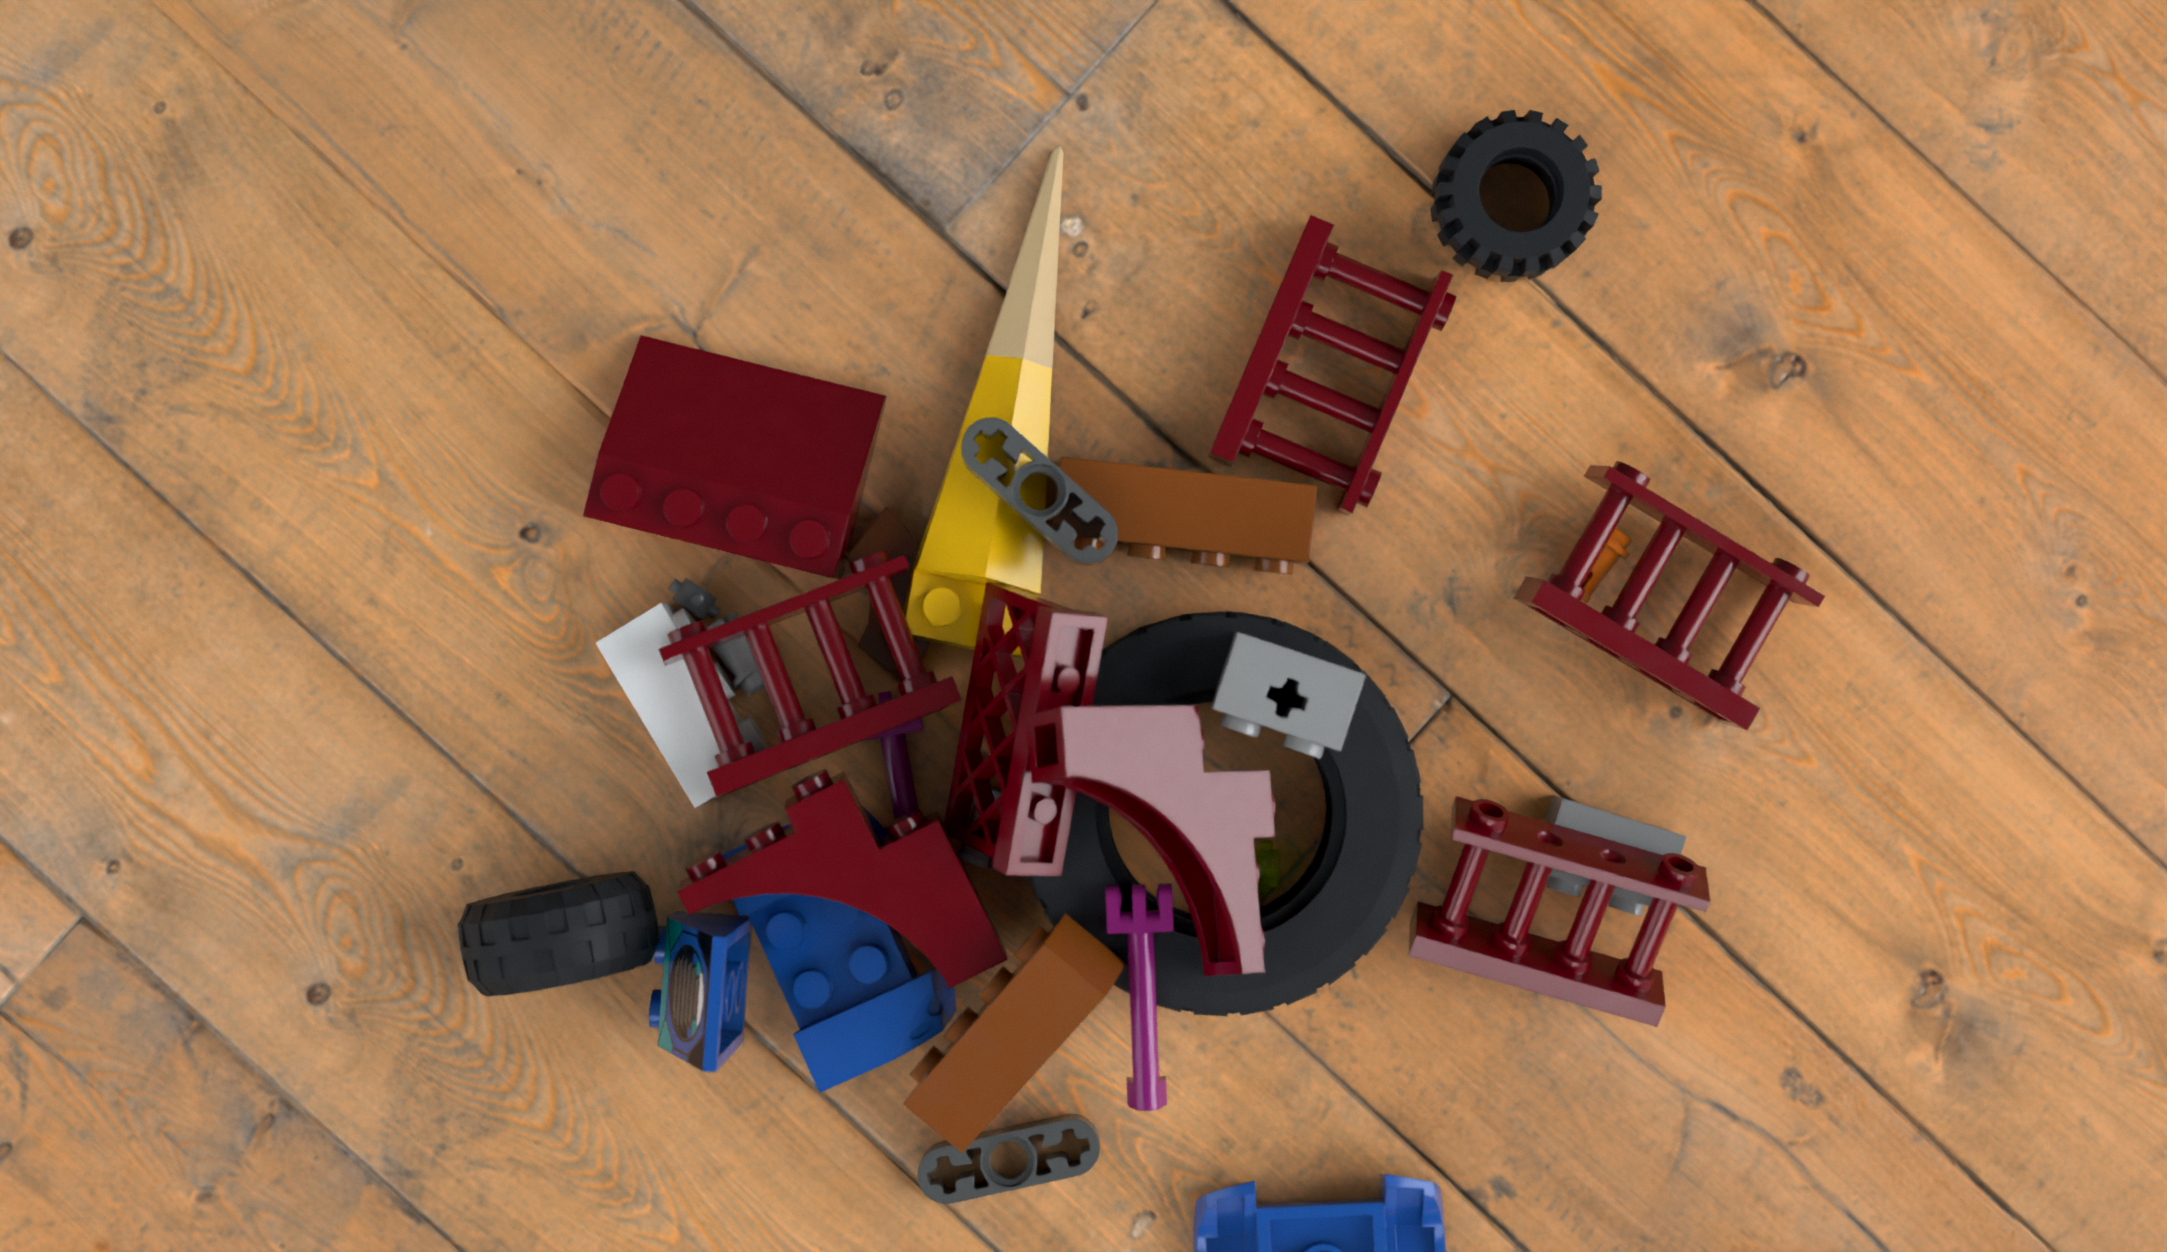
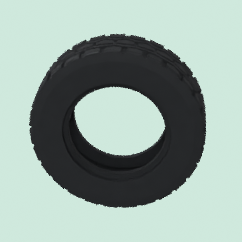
M1233 611L1179 615L1140 627L1102 649L1092 707L1180 706L1212 702L1235 632H1240L1366 674L1341 751L1325 746L1321 759L1313 756L1322 778L1326 803L1325 824L1318 850L1304 874L1289 890L1274 901L1259 908L1260 922L1265 935L1263 951L1265 972L1204 977L1201 948L1195 924L1189 912L1173 907L1174 932H1154L1156 1005L1177 1012H1181V1010L1193 1011L1194 1015L1228 1016V1013L1240 1012L1242 1016L1274 1010V1006H1279L1283 1003L1290 1005L1317 993V989L1326 983L1331 985L1356 966L1354 962L1360 959L1363 954L1366 956L1387 931L1385 927L1389 924L1391 918L1395 919L1410 889L1407 886L1411 876L1415 875L1422 844L1419 840L1421 830H1423V796L1420 795L1419 783H1421L1419 770L1414 750L1411 749L1407 739L1408 735L1394 707H1391L1385 698L1386 695L1364 670H1361L1351 658L1328 641H1324L1315 634L1285 621ZM1290 678L1286 679L1283 687L1270 686L1266 696L1267 699L1277 703L1275 714L1278 716H1284L1288 707L1300 709L1304 698L1293 692L1295 681ZM1076 791L1061 876H1029L1036 897L1053 926L1066 913L1126 963L1113 985L1130 994L1127 933L1107 934L1105 887L1119 885L1122 896L1120 912L1133 911L1132 885H1140V883L1130 873L1116 848L1110 826L1109 807ZM1146 890V911L1159 910L1157 897Z

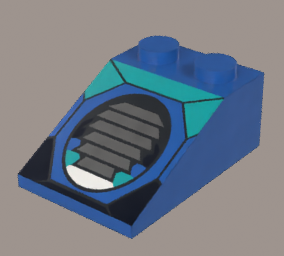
M676 911L667 917V926H658L660 943H658L654 953V963L664 965L662 990L654 989L651 995L650 1028H659L658 1047L701 1071L717 1072L743 1043L752 923L748 916L739 917V915L700 912L688 915L687 911Z

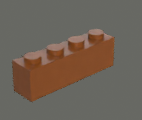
M1061 456L1060 469L1114 518L1118 528L1117 543L1129 544L1127 556L1165 560L1167 549L1192 552V564L1215 567H1229L1230 556L1255 559L1254 571L1292 575L1294 563H1309L1318 485ZM1058 488L1056 494V501L1058 499ZM1072 496L1068 497L1063 511L1053 520V530L1058 531L1064 520L1077 533L1072 543L1075 548L1082 551L1085 547L1091 545L1097 550L1101 549L1103 542L1098 536L1103 526L1096 520H1093L1087 526L1081 524L1071 515V511L1081 504Z
M1066 913L1049 932L1039 925L1034 929L1014 954V957L1021 962L1017 969L1011 973L1002 966L978 996L986 1003L981 1010L976 1013L967 1006L943 1036L951 1044L944 1052L933 1045L909 1074L918 1083L903 1105L961 1153L968 1148L1104 999L1126 965L1123 960Z

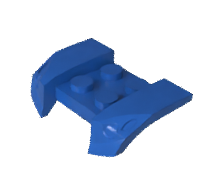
M863 807L878 839L887 836L888 833L884 826ZM788 824L782 827L783 830L792 826V824ZM744 844L722 855L725 859L748 847ZM761 894L732 899L739 917L748 915L796 1020L799 1030L793 1036L819 1093L884 1065L911 1051L942 1032L956 1012L955 986L949 989L943 976L935 966L917 974L899 932L874 916L840 902L807 895Z
M1380 1174V1198L1256 1204V1182L1253 1180L1204 1194L1196 1200L1193 1252H1446L1441 1189L1436 1183Z

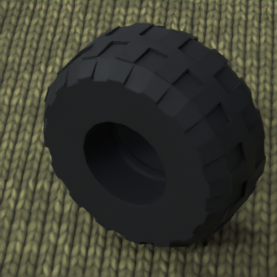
M635 871L558 882L477 900L476 902L466 904L461 920L458 922L460 949L468 982H471L485 996H503L544 990L632 970L652 961L657 945L660 943L656 910L650 887L644 883Z

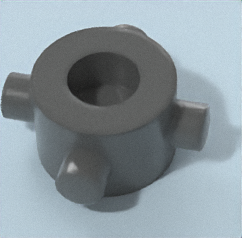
M687 578L682 583L674 579L668 588L675 593L671 598L673 601L704 620L706 615L714 619L720 611V608L714 605L717 598Z

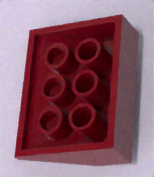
M640 335L598 453L583 516L840 580L843 576L846 557L849 552L887 396Z

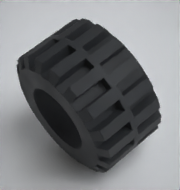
M1515 110L1501 112L1494 120L1490 121L1486 117L1478 121L1469 132H1464L1454 143L1440 164L1438 175L1433 181L1431 195H1434V204L1430 211L1432 222L1438 221L1441 229L1437 237L1443 247L1450 244L1456 254L1452 258L1462 267L1466 263L1471 264L1477 268L1475 275L1488 279L1491 275L1501 276V282H1515L1518 278L1526 276L1529 280L1541 276L1551 268L1554 269L1586 240V233L1594 227L1599 213L1594 212L1595 205L1602 199V185L1594 184L1593 177L1599 172L1596 159L1586 160L1582 151L1588 144L1580 135L1572 140L1564 133L1568 124L1558 118L1552 124L1541 121L1543 112L1529 110L1524 117H1516ZM1513 163L1524 166L1537 174L1544 183L1549 196L1548 216L1541 226L1528 232L1511 231L1499 226L1487 215L1480 200L1479 184L1484 173L1489 168L1499 164Z

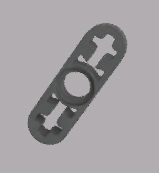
M989 417L974 422L966 430L962 439L961 454L967 469L1066 558L1078 565L1092 566L1103 562L1109 557L1118 540V528L1112 515L1015 428L1002 419ZM997 434L1003 436L1005 442L1002 446V452L1015 465L1022 453L1032 460V462L1022 466L1016 472L1009 488H1006L998 481V479L1007 475L1008 470L993 458L987 460L985 464L980 463L976 459L979 453V445L975 439L978 436L982 435L989 440ZM1043 474L1050 477L1056 483L1058 499L1053 506L1045 510H1034L1023 502L1020 495V487L1029 476ZM1072 496L1081 504L1071 511V515L1081 524L1087 526L1093 520H1096L1103 526L1098 536L1105 544L1101 549L1097 550L1091 545H1088L1082 551L1075 548L1072 543L1077 533L1064 520L1058 531H1054L1047 525L1046 522L1053 520L1063 511L1068 497Z
M1064 1114L982 1132L963 1153L947 1140L932 1145L924 1153L918 1168V1182L921 1190L928 1198L937 1203L951 1204L1079 1176L1088 1172L1098 1159L1100 1151L1099 1134L1095 1125L1086 1117L1078 1114ZM1066 1129H1073L1078 1139H1088L1090 1145H1085L1081 1148L1080 1159L1069 1161L1065 1151L1046 1154V1162L1049 1168L1037 1169L1038 1149L1031 1137L1032 1135H1044L1043 1147L1057 1145L1062 1142V1132ZM1006 1141L1020 1144L1028 1156V1163L1024 1170L1012 1176L999 1173L991 1162L992 1150L998 1144ZM981 1148L980 1167L987 1181L975 1182L976 1169L958 1174L955 1187L946 1188L942 1178L932 1179L930 1172L937 1169L940 1157L949 1156L952 1166H961L972 1163L973 1155L969 1149Z

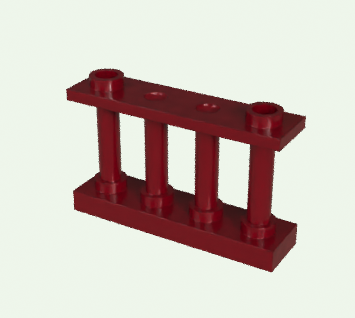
M1310 215L1208 457L1230 467L1238 453L1249 458L1253 452L1344 491L1336 511L1348 516L1353 513L1356 504L1367 508L1375 493L1382 472L1373 469L1372 466L1431 327L1439 331L1443 330L1457 296L1447 292L1453 275L1443 270L1434 278L1429 291L1337 253L1339 246L1328 242L1334 224ZM1326 276L1418 314L1404 350L1313 312L1314 305L1303 301L1312 277L1324 282ZM1301 335L1393 373L1379 409L1288 371L1289 364L1278 359L1287 336L1299 340ZM1276 394L1282 395L1369 432L1355 466H1349L1262 429L1264 422L1253 418L1262 395L1272 399L1275 398Z
M1616 461L1613 467L1590 465L1584 477L1607 490L1560 573L1558 575L1551 573L1547 581L1526 576L1513 599L1724 724L1748 731L1760 708L1741 697L1746 689L1741 682L1788 601L1819 607L1825 596L1806 585L1810 575L1801 568L1781 558H1775L1771 564L1647 489L1650 478L1634 467L1620 461ZM1630 504L1659 521L1660 524L1613 606L1605 605L1600 613L1581 602L1586 593L1581 587ZM1685 537L1712 553L1713 557L1665 639L1658 637L1656 643L1652 644L1635 634L1639 626L1635 618L1681 538ZM1737 568L1765 585L1766 588L1719 670L1711 669L1708 676L1688 665L1693 657L1688 651Z
M881 551L851 563L850 567L853 575L707 630L704 620H701L667 634L670 645L659 648L663 663L666 666L684 659L720 751V754L714 756L718 768L707 772L716 798L933 714L962 700L953 676L937 682L934 671H926L890 579L907 572L909 565L905 555L889 560L887 552ZM864 589L868 592L903 681L897 685L901 696L877 705L873 694L866 696L830 602ZM804 612L807 614L842 703V706L837 708L841 720L816 729L813 718L805 719L769 627ZM744 635L781 727V730L776 732L780 743L756 753L751 742L744 743L708 651L710 648Z
M1456 796L1452 805L1451 839L1465 844L1442 905L1433 906L1417 901L1410 921L1408 956L1657 1027L1666 1004L1662 971L1652 967L1678 905L1704 912L1707 911L1710 895L1706 867L1697 865L1690 858L1680 854L1667 853L1661 855L1514 813L1491 800L1477 799L1472 801ZM1490 851L1527 861L1505 921L1499 924L1466 915ZM1553 869L1590 879L1567 939L1560 942L1528 933ZM1615 887L1653 897L1628 958L1623 959L1590 951Z

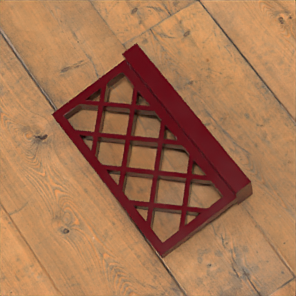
M986 582L944 826L951 837L993 858L992 868L1005 875L1061 876L1076 791L1046 783H1031L1026 715L1059 707H1092L1108 617L1090 611L1072 610L1002 583ZM1007 606L1013 627L1005 634L1002 625ZM1019 647L1025 666L1017 673L1011 654ZM996 671L1001 691L994 698L991 687L994 672ZM1008 710L1013 731L1006 737L1000 717ZM985 734L990 755L983 761L980 750L983 735ZM995 774H997L1002 795L996 801L989 782ZM972 797H974L979 818L970 825L968 824Z

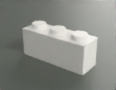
M660 603L595 644L694 808H697L716 798L707 772L718 768L714 756L720 754V751L684 659L665 666L659 652V648L670 645L668 633L695 621L685 608L676 612L672 604ZM718 662L714 663L744 743L751 742L755 753L769 748L766 738L751 717L743 721L741 720L729 700L737 695V692L732 687V682Z

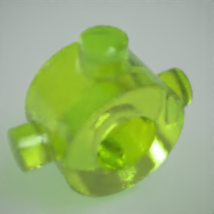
M1261 840L1260 848H1254L1255 859L1259 866L1258 894L1270 895L1271 887H1278L1280 854L1279 849H1273L1272 840Z

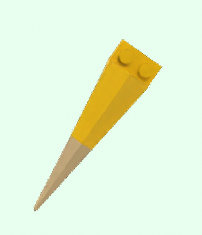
M1061 146L1050 155L979 376L910 572L903 613L914 639L975 650L986 582L1002 583L1037 597L1041 594L1044 537L967 469L962 459L961 447L966 430L974 422L992 417L1009 423L1048 458L1063 151ZM999 434L990 440L982 435L975 439L979 445V453L976 459L980 463L985 464L987 460L993 458L1008 470L1007 475L998 479L1006 488L1010 487L1016 472L1022 466L1032 462L1023 453L1020 454L1016 465L1009 460L1002 452L1005 438ZM1031 475L1024 480L1020 487V495L1023 502L1034 510H1045L1046 475ZM1007 606L1002 625L1005 634L1013 627ZM1018 647L1011 654L1012 658L1023 660L1020 648Z

